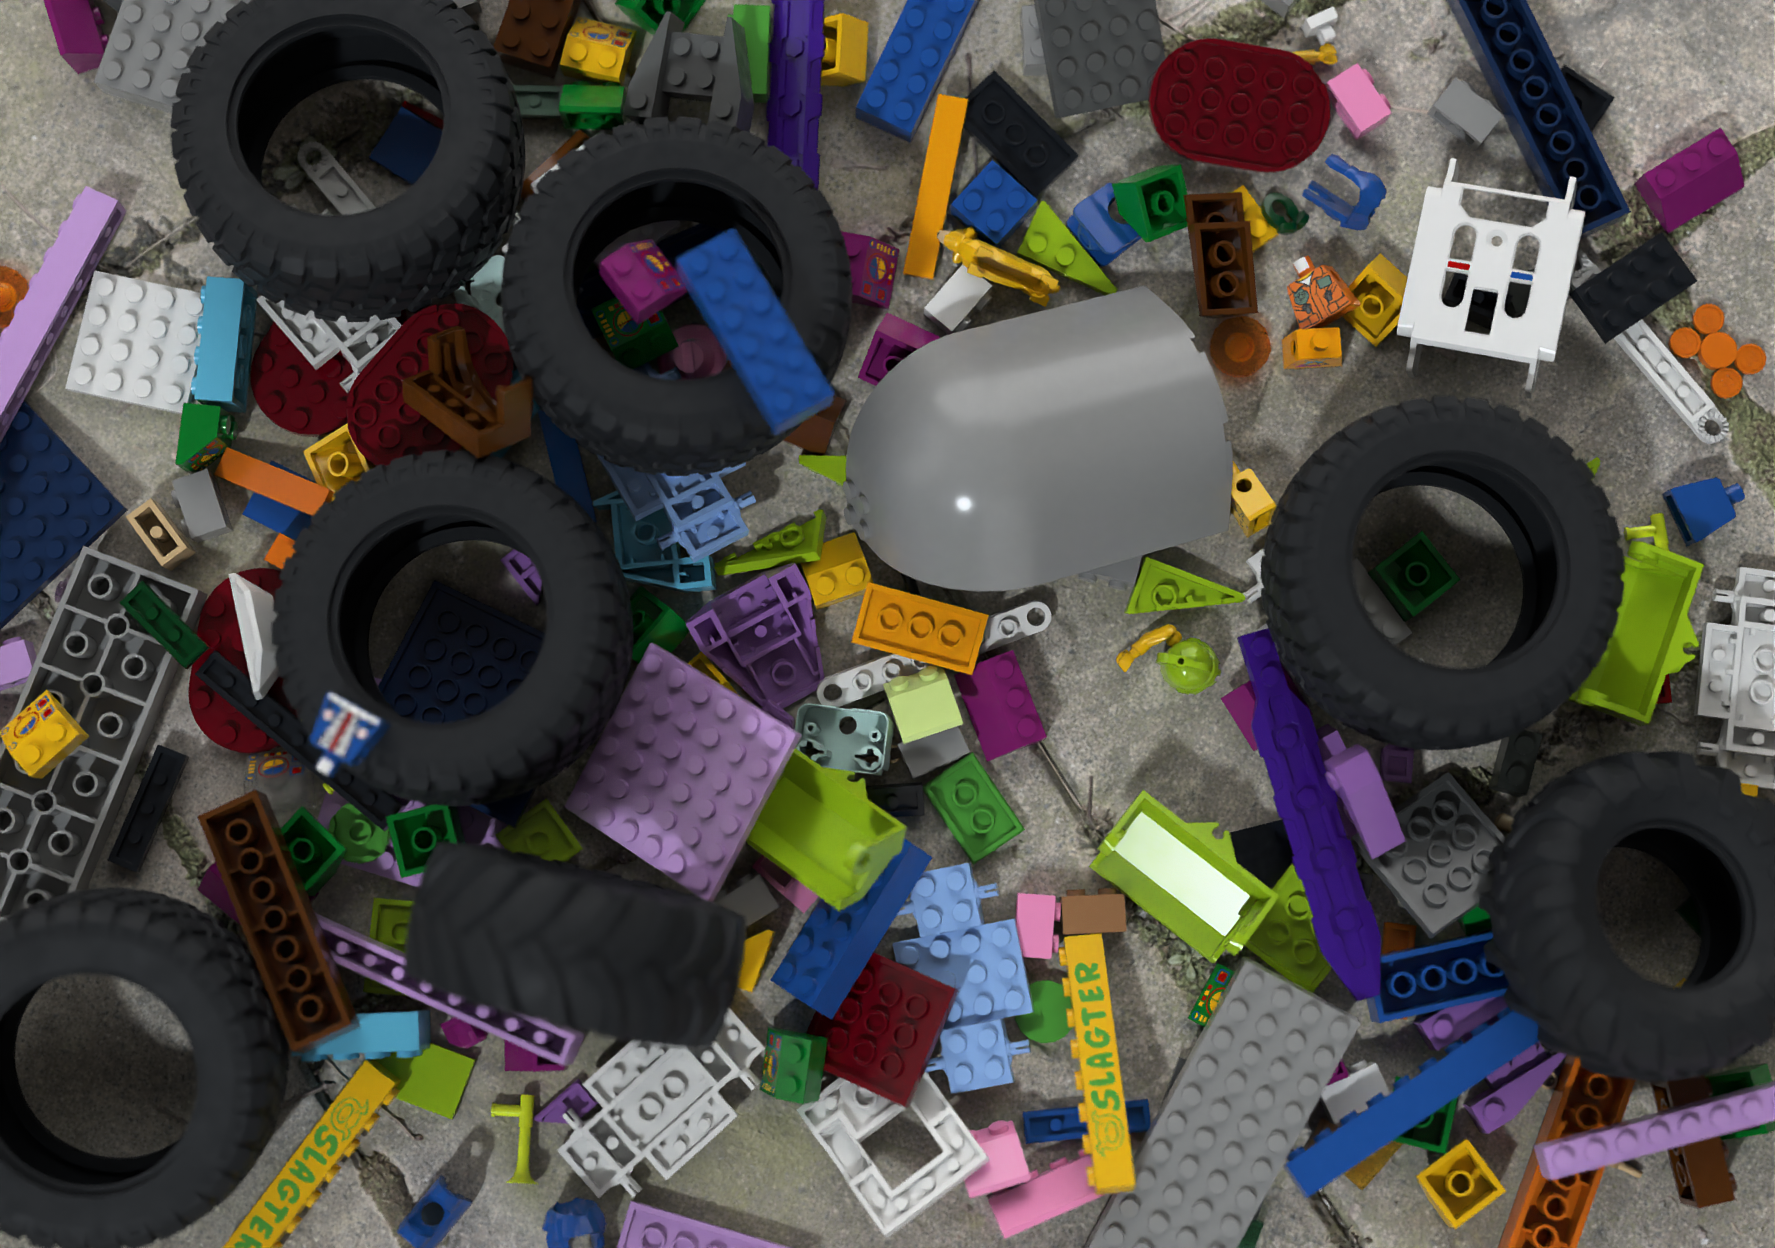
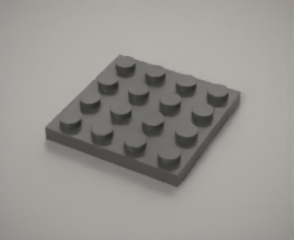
M1034 0L1055 119L1148 100L1152 78L1159 65L1166 58L1156 0Z
M1449 772L1393 809L1406 840L1405 842L1372 859L1359 833L1351 837L1354 848L1430 938L1479 906L1480 894L1491 891L1495 868L1494 862L1488 859L1494 846L1504 845L1506 840L1503 834Z

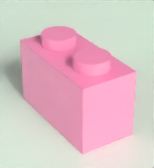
M1358 63L1337 75L1325 85L1330 103L1355 140L1385 123L1391 115V106L1388 99L1383 94L1379 95L1373 86L1374 81L1371 74L1366 69L1362 70Z
M1017 893L1015 918L1023 957L1052 959V953H1058L1059 934H1053L1054 921L1060 922L1061 903L1055 902L1056 896Z

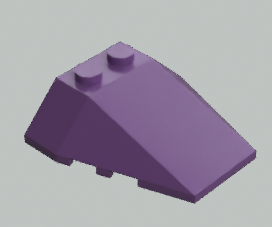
M795 562L756 575L709 601L685 622L700 651L719 666L725 674L730 676L762 707L771 699L783 709L816 691L818 684L824 679L816 634V623L812 610L811 593Z

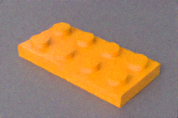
M867 582L851 642L973 675L989 615Z

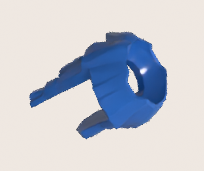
M1331 154L1325 163L1333 170L1351 179L1360 188L1357 205L1351 206L1315 181L1309 183L1308 189L1303 191L1302 196L1312 201L1318 207H1321L1333 220L1339 221L1340 227L1356 231L1366 230L1367 226H1369L1370 218L1375 214V208L1379 207L1382 199H1385L1387 190L1381 179L1375 174L1360 171L1355 166H1350L1338 155Z
M575 1197L572 1201L565 1203L556 1202L547 1211L542 1230L547 1231L546 1241L548 1248H570L568 1241L570 1238L590 1235L592 1248H604L603 1234L606 1220L604 1213L597 1203L592 1200Z

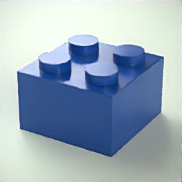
M991 160L951 203L950 214L966 228L973 227L977 232L979 240L1001 248L1036 210L1038 200L996 162Z

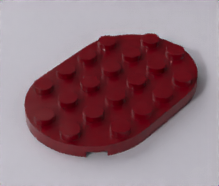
M1205 38L1184 44L1162 61L1150 84L1148 110L1154 130L1162 142L1174 153L1185 159L1252 172L1275 173L1297 166L1317 150L1328 129L1330 100L1327 88L1314 71V67L1294 53L1235 41Z
M464 304L433 305L412 315L396 331L357 376L347 398V427L355 446L363 456L376 466L381 464L387 466L392 460L411 454L419 456L423 455L424 452L441 450L456 452L464 448L404 402L402 380L429 369L428 336L459 326L465 329L474 368L488 393L497 402V387L502 385L505 388L512 384L514 360L506 335L491 317L479 309Z
M406 309L401 310V316L395 317L401 325L408 320ZM274 322L259 344L251 364V388L260 409L281 429L305 437H318V435L328 434L348 423L346 404L349 393L339 383L354 372L351 364L340 351L315 370Z
M254 568L236 573L271 594L273 599H275L276 589H280L284 583L279 578L282 571L275 569ZM227 578L212 591L200 614L197 635L210 648L192 665L188 690L190 708L200 729L216 744L240 753L256 754L269 752L281 746L195 675L214 650H216L250 678L230 579ZM278 676L267 693L298 717L297 709L292 708L283 689L285 678Z

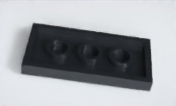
M995 71L965 97L969 102L964 129L1036 199L1078 160L1079 155Z
M1660 232L1573 290L1569 295L1606 344L1698 280L1665 235Z

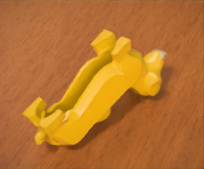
M973 227L965 228L964 230H939L937 232L938 240L953 252L952 262L956 264L962 262L963 266L967 267V273L1019 289L1029 295L1031 301L1046 307L1050 300L1048 294L1057 293L1061 289L1057 285L1059 280L1053 278L1045 268L1027 262L994 245L977 240V232Z

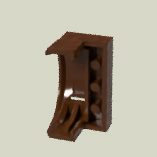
M455 326L427 337L429 369L402 380L403 400L405 403L477 458L487 456L494 451L513 445L531 436L533 382L530 376L505 388L499 385L497 387L496 402L484 387L474 368L463 327Z

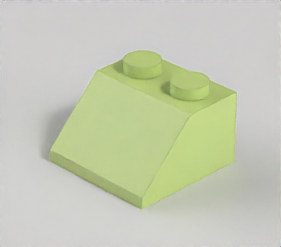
M928 666L918 673L909 676H898L890 682L883 684L893 718L904 744L963 724L943 667Z

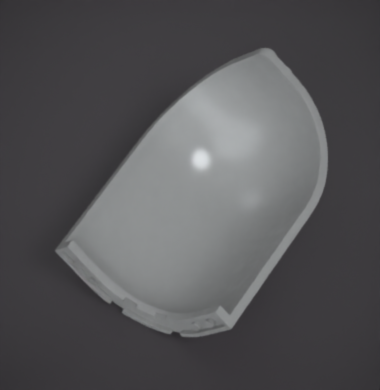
M1145 285L943 336L917 349L900 361L877 384L861 408L850 435L846 455V481L843 483L844 493L847 497V507L844 508L845 520L848 525L854 527L858 532L859 538L865 541L881 560L897 571L928 584L967 591H1005L1027 588L1228 531L1233 472L1231 440L1225 441L1223 423H1227L1228 418L1213 369L1205 352L1198 353L1192 342L1196 337L1186 323Z

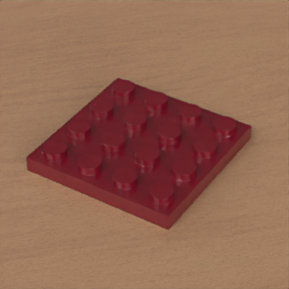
M873 952L834 1017L830 1019L815 1011L806 1034L828 1038L823 1070L900 1106L909 1108L959 990Z

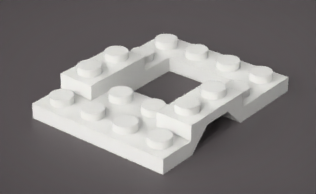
M925 1071L910 1105L944 1152L894 1190L884 1179L880 1170L860 1142L894 1118L905 1107L839 1077L820 1092L819 1101L804 1104L797 1109V1112L830 1155L850 1188L886 1238H889L990 1161L989 1157Z

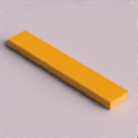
M938 94L903 274L906 276L934 280L941 245L937 238V232L944 230L969 102L966 98Z

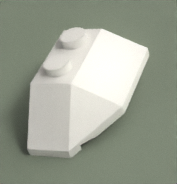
M231 573L229 574L252 690L256 700L264 698L279 676L274 657L278 646L273 645L272 622L275 621L278 613L273 611L274 599L271 594L238 574Z

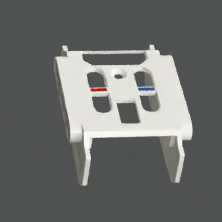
M1451 158L1443 188L1427 187L1401 306L1397 335L1411 337L1406 372L1408 377L1415 378L1423 345L1530 363L1525 397L1532 399L1541 360L1554 362L1581 239L1586 211L1573 209L1577 178L1570 177L1565 200L1457 183L1459 174L1458 160ZM1464 189L1549 202L1546 218L1535 226L1528 227L1469 217L1461 206ZM1461 226H1470L1476 232L1471 262L1450 258L1455 232ZM1525 236L1535 237L1539 242V252L1534 272L1512 269L1518 242ZM1493 237H1501L1502 244L1500 246H1493L1491 243ZM1447 271L1468 275L1463 300L1456 307H1448L1442 302V291ZM1509 282L1531 285L1527 309L1519 318L1509 317L1504 310ZM1474 289L1498 293L1489 335L1465 331Z

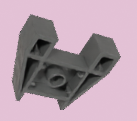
M666 11L629 83L623 115L631 121H638L640 125H644L645 119L667 117L670 98L711 102L708 123L713 120L733 126L735 132L740 133L745 130L750 133L754 100L744 28L732 17H727L724 36L682 33L684 22L671 11Z

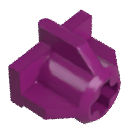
M457 1017L440 1024L449 1044L465 1049L484 1041L489 1033Z

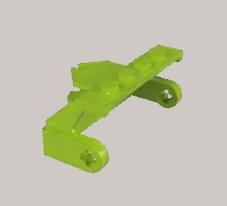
M1631 541L1627 555L1634 559L1624 556L1625 572L1621 574V579L1625 582L1621 607H1618L1619 618L1614 634L1609 639L1608 647L1596 668L1593 669L1587 680L1568 701L1638 726H1644L1650 723L1666 675L1680 672L1685 663L1695 658L1694 654H1685L1683 648L1699 647V642L1687 613L1704 564L1645 542Z
M795 748L745 842L831 906L841 911L861 900L891 859L902 852L907 827L867 799L864 778H860L858 782H851L849 780L855 779V772L821 767Z
M1142 790L1097 848L1100 852L1089 867L1211 963H1215L1225 949L1235 956L1246 944L1280 896L1236 862L1228 830L1223 832L1221 839H1216L1213 836L1212 831L1219 827L1218 822L1185 823L1150 794Z

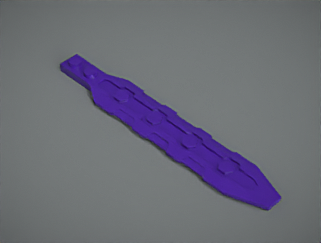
M772 0L774 5L773 39L770 41L769 49L771 82L766 121L769 122L768 147L775 146L790 157L792 164L800 166L815 183L814 187L818 190L820 171L818 135L819 118L822 116L823 95L820 94L822 58L825 56V35H823L824 0Z
M1269 628L1239 636L1237 638L1256 697L1251 730L1259 755L1264 759L1275 794L1273 800L1278 816L1283 820L1294 855L1292 861L1298 879L1302 880L1313 915L1311 921L1321 953L1356 1002L1380 995L1381 934L1371 902L1367 901L1356 867L1357 858L1352 842L1347 839L1336 804L1338 801L1336 792L1331 788L1325 777L1327 772L1317 744L1319 738L1310 710L1288 688Z

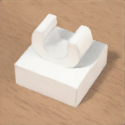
M1334 7L1305 19L1301 29L1306 39L1317 35L1321 46L1325 43L1333 42L1332 38L1336 37V34L1332 27H1334L1338 19Z

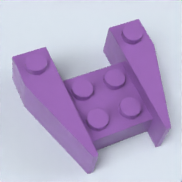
M1329 724L1317 729L1316 732L1319 738L1317 744L1327 772L1325 777L1331 788L1336 792L1338 798L1336 804L1347 838L1351 840L1353 835L1359 833L1372 859L1405 842L1406 840L1382 779L1368 750L1359 744L1346 749L1338 730Z
M1499 996L1432 1011L1414 1021L1413 1024L1429 1050L1438 1051L1458 1038L1465 1044L1473 1038V1035L1470 1033L1472 1030L1484 1022L1491 1026L1500 1019L1496 1014L1508 1007L1504 997ZM1537 1042L1485 1077L1484 1080L1489 1089L1463 1104L1478 1131L1489 1134L1514 1119L1565 1058L1566 1054L1554 1050L1546 1053L1540 1042Z

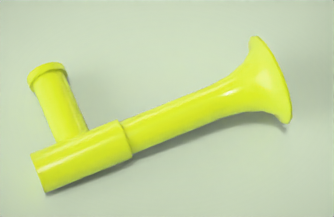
M1663 513L1650 515L1651 525L1632 528L1624 527V538L1626 541L1654 537L1656 547L1669 551V540Z
M521 1095L520 1105L496 1103L491 1105V1117H519L516 1170L513 1177L505 1183L538 1184L532 1179L529 1170L535 1095Z

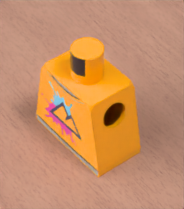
M1340 328L1298 329L1283 338L1284 370L1342 367Z

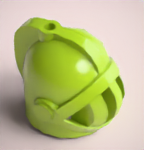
M1189 637L1187 640L1174 644L1165 653H1157L1155 663L1160 665L1163 679L1170 687L1176 689L1178 693L1196 695L1207 687L1216 683L1214 681L1216 676L1221 675V669H1219V664L1221 663L1213 649L1200 639Z

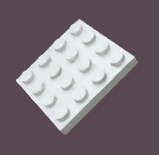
M94 271L65 389L182 414L183 403H191L192 401L191 382L193 377H197L198 365L194 361V352L196 346H200L201 334H198L197 330L198 318L203 316L204 304L201 303L200 298L201 293Z

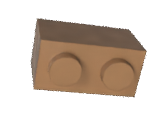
M1117 888L1098 889V895H1086L1085 889L1066 890L1067 896L1060 897L1061 935L1127 932L1125 894H1117Z

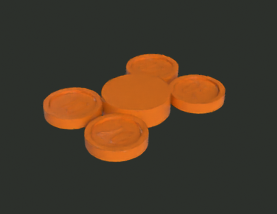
M1714 304L1701 305L1693 313L1692 322L1698 332L1708 336L1701 341L1695 330L1687 327L1679 328L1671 334L1669 348L1676 357L1682 359L1690 358L1697 353L1700 362L1706 368L1718 370L1711 377V389L1716 396L1729 399L1741 391L1743 381L1741 375L1735 369L1728 368L1727 366L1734 362L1736 368L1741 373L1753 375L1764 368L1766 354L1756 344H1745L1737 350L1736 342L1730 335L1718 332L1724 324L1722 310Z

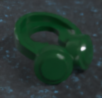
M1270 193L1261 203V212L1264 218L1281 235L1294 234L1302 229L1309 220L1307 212L1304 210L1299 212L1295 203L1281 193ZM1277 201L1285 206L1286 215L1290 222H1287L1283 216L1274 212L1272 209L1273 202Z

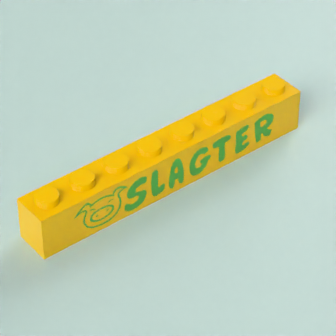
M1102 933L1064 937L1063 947H1058L1060 966H1066L1067 977L1062 978L1064 997L1070 996L1071 1008L1066 1009L1068 1028L1074 1027L1075 1039L1070 1040L1072 1059H1078L1079 1071H1074L1076 1090H1082L1083 1102L1078 1103L1080 1122H1086L1087 1134L1082 1135L1084 1154H1090L1091 1166L1086 1167L1088 1186H1094L1095 1195L1134 1191L1136 1184Z
M365 1060L223 1248H282L283 1244L279 1241L286 1232L292 1234L303 1220L299 1215L307 1206L311 1209L322 1195L319 1189L325 1181L330 1183L341 1170L338 1164L345 1155L350 1157L361 1144L358 1140L364 1130L369 1132L380 1119V1116L377 1114L384 1104L389 1106L397 1097L400 1091L396 1087L401 1080L376 1060Z

